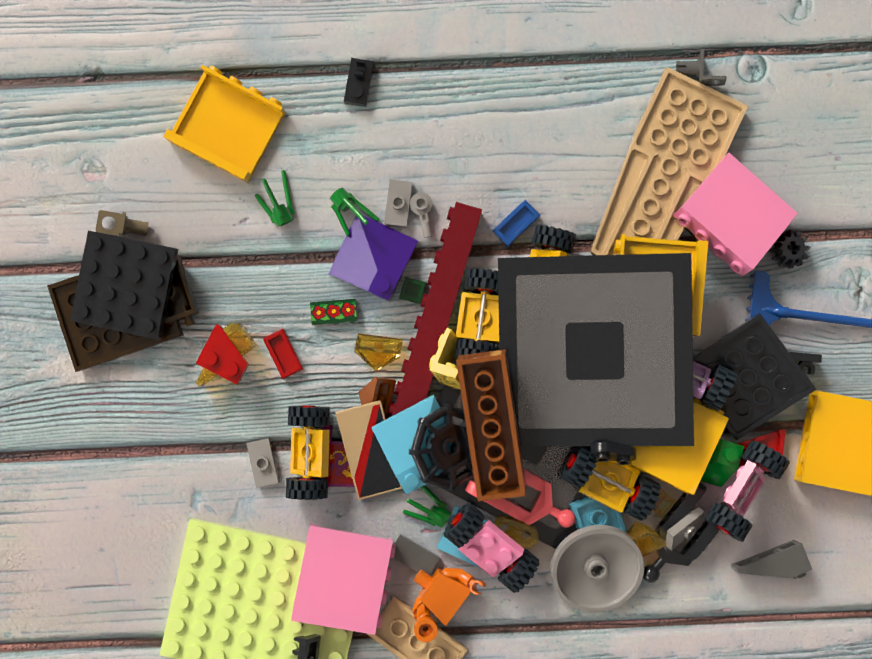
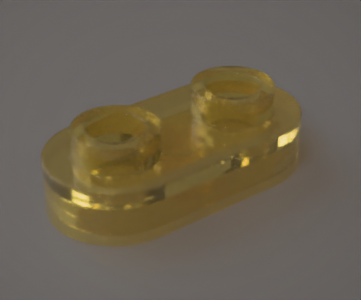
M501 516L493 523L499 529L502 524H506L508 529L503 532L523 548H531L538 541V532L533 525H528L507 516ZM528 531L530 532V536L528 538H524L522 536V533Z

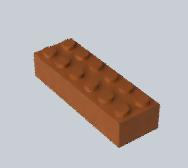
M503 349L459 355L456 363L478 501L526 496V480L507 351Z

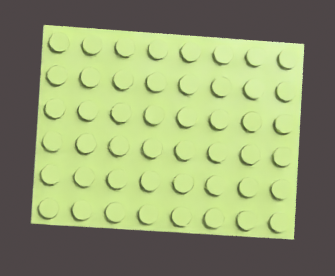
M194 518L189 519L160 656L174 659H298V655L292 653V650L299 648V642L294 641V637L317 634L321 636L318 659H347L353 631L291 621L306 542Z

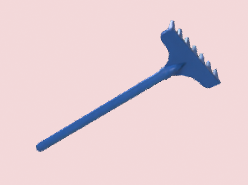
M755 271L750 274V277L754 278V282L749 285V288L753 289L752 295L747 297L748 300H751V306L746 308L747 311H750V317L746 318L745 322L760 312L769 325L781 318H795L872 328V319L783 307L775 301L771 294L769 274L763 271Z

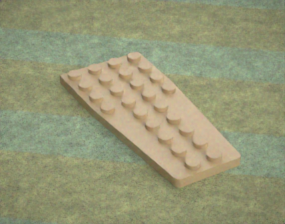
M666 67L635 130L590 253L592 255H618L614 254L615 240H620L621 234L629 237L678 240L685 227L679 224L673 214L683 206L725 157L748 105Z

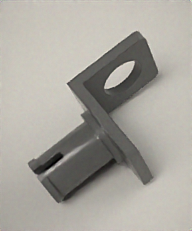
M704 49L700 50L697 61H676L677 72L683 75H696L698 82L706 86H724L727 76H703Z

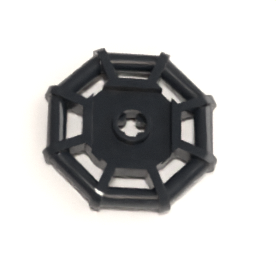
M443 403L439 409L424 418L420 417L417 421L418 427L411 449H409V455L412 456L421 476L420 480L424 484L430 483L446 488L448 491H454L458 485L474 476L472 460L470 462V457H468L470 447L464 410L453 407L450 403ZM453 416L463 420L461 426L453 423ZM444 417V423L440 426L434 428L431 425L435 421ZM427 430L430 435L426 438V447L421 448ZM447 443H453L451 453L446 451ZM421 454L428 455L432 464L429 469ZM464 466L466 467V470L459 473L458 475H455V472L457 470L461 469ZM441 469L447 471V478L435 474Z

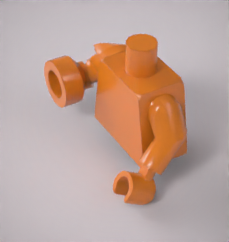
M446 567L443 570L437 568L432 576L421 569L414 578V581L423 587L419 592V596L415 599L412 611L415 620L417 619L414 624L416 638L425 643L434 640L438 629L436 622L431 618L430 611L446 626L471 592L475 595H482L481 592L477 591V585L480 584L486 587V583L482 580H475V577L461 568Z

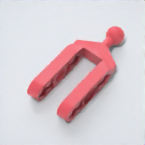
M524 469L526 484L540 491L530 511L507 498L484 501L528 525L548 514L557 518L558 523L565 528L571 527L576 520L575 514L571 510H560L553 506L551 483ZM470 479L465 491L477 497L475 481Z

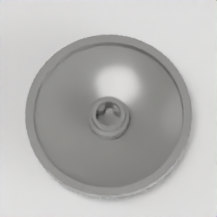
M591 525L574 531L559 544L551 561V578L556 592L569 606L585 612H604L619 607L635 594L643 579L644 560L636 542L626 532L608 525Z

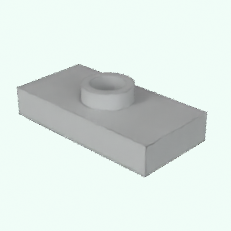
M390 179L384 225L407 228L412 182Z
M270 438L246 443L256 488L279 483Z
M700 507L695 508L667 530L665 546L672 551L685 539H691L696 530L702 526L705 511Z

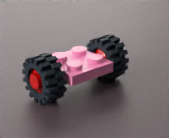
M757 441L750 442L742 455V459H744L746 464L739 468L736 481L733 486L727 488L724 494V502L728 507L714 502L705 517V520L712 526L741 542L745 540L753 526L752 523L743 517L766 480L763 474L780 480L790 464V461L785 456H782L781 453Z
M471 503L463 505L457 511V514L452 517L453 519L449 521L443 533L444 537L457 546L458 550L494 578L499 574L498 581L513 593L519 592L520 589L522 590L524 585L530 582L529 579L534 577V572H537V567L540 564L539 559L526 548L521 547L490 520L483 524L485 515Z

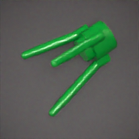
M282 170L281 174L287 207H285V204L278 205L266 179H263L262 183L274 206L272 211L260 195L255 194V198L269 215L272 223H276L277 227L292 222L294 220L292 215L295 214L285 170Z
M339 188L330 196V200L334 203L331 208L336 213L346 236H350V232L340 210L345 212L350 209L365 225H368V221L353 203L378 222L380 220L344 188Z
M424 485L420 488L438 506L433 505L428 509L411 499H407V503L425 512L427 517L408 510H403V514L442 528L451 512L446 509L447 504L440 501Z

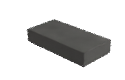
M402 534L399 535L395 542L394 559L417 572L422 569L427 574H431L440 558L438 555Z

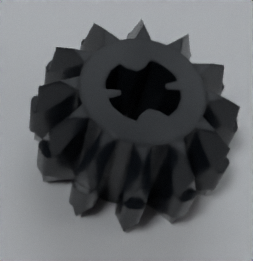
M786 230L785 234L782 233L773 244L775 247L769 249V252L775 253L772 260H779V267L786 265L788 269H792L795 265L801 266L803 264L802 260L808 259L809 256L805 251L810 250L811 247L804 244L808 238L800 239L801 232L797 231L793 234L792 230Z

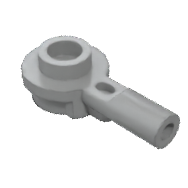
M417 193L411 198L410 207L420 218L424 238H429L433 236L428 216L432 208V200L428 194Z

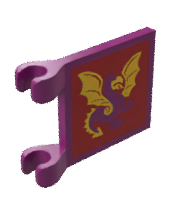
M331 424L330 426H323L322 429L329 430L328 477L323 478H328V487H355L343 441H332L333 426Z

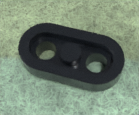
M598 442L590 446L591 457L596 458L598 462L617 461L619 465H630L632 461L636 460V448L632 446Z

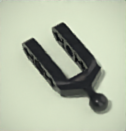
M699 482L694 495L683 492L651 534L659 557L652 565L644 567L643 579L646 582H656L660 577V569L665 563L689 566L693 560L700 556L720 531L705 520L681 552H678L675 548L671 551L665 546L667 530L688 515L706 492L707 487ZM725 502L720 503L724 507H728Z

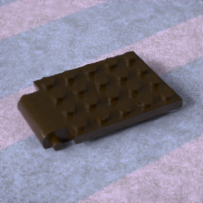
M177 256L161 340L70 321L79 275L47 285L75 372H80L183 337L184 334L179 321L185 320L186 326L194 325L196 323L193 316L199 314L180 256Z

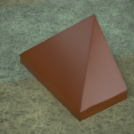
M381 377L373 378L358 392L361 405L380 400L386 420L396 380Z

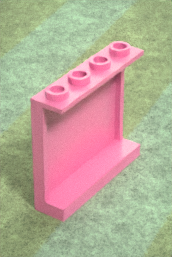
M728 153L673 216L680 225L690 230L697 240L708 241V247L714 255L721 258L730 266L733 272L742 277L755 268L798 213L733 155Z
M310 523L291 621L375 635L376 628H380L383 615L379 614L381 604L385 605L387 591L384 590L385 581L389 582L391 576V567H388L389 559L394 558L396 545L392 544V538L388 537L386 539L319 527L317 524Z

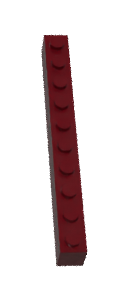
M459 202L455 203V207L450 206L446 218V220H450L448 229L443 228L440 241L444 242L441 251L437 250L433 263L437 264L435 273L430 272L427 285L431 287L429 294L424 293L420 307H424L422 316H417L414 329H418L416 337H411L407 350L411 351L409 360L404 359L401 372L405 373L402 382H397L394 394L398 395L396 404L391 403L388 412L389 417L427 398L433 378L429 367L430 360L433 355H436L439 348V338L448 327L482 209Z

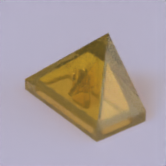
M358 333L354 352L377 371L400 358L403 339Z
M637 521L626 532L636 542L642 557L666 546V542L651 527Z

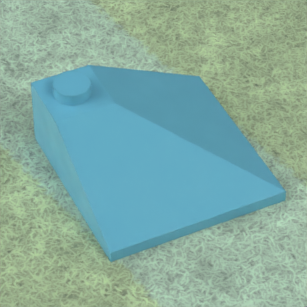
M434 395L372 427L406 495L426 485L420 480L421 476L412 456L409 455V449H411L415 437L418 419L420 417L424 418L440 408ZM444 417L435 421L431 425L434 428L440 426L444 423ZM427 430L421 448L426 447V438L430 435ZM447 443L446 451L452 452L451 447L453 443ZM421 454L429 469L432 464L428 455ZM439 469L435 475H439L444 470Z

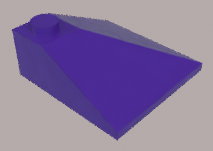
M355 216L349 229L350 236L345 237L328 274L391 302L418 244V240L366 216L364 218L368 221V225H365Z

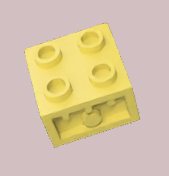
M446 328L445 333L439 338V348L436 355L432 356L429 367L440 384L461 390L458 369L453 364L458 339L452 329Z

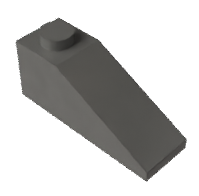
M796 540L731 564L732 569L739 574L793 579L802 578L806 575V572L813 570L803 544Z

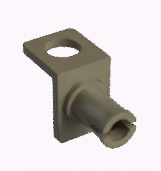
M99 210L95 231L122 237V234H125V232L146 236L149 222L128 219L126 212L120 214ZM105 217L115 219L116 225L113 229L107 230L102 226V220Z

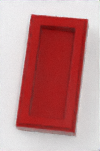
M284 329L262 338L282 379L304 369Z

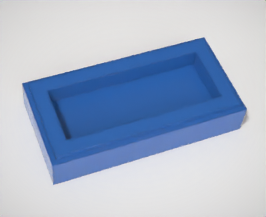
M525 199L492 232L509 247L541 215Z

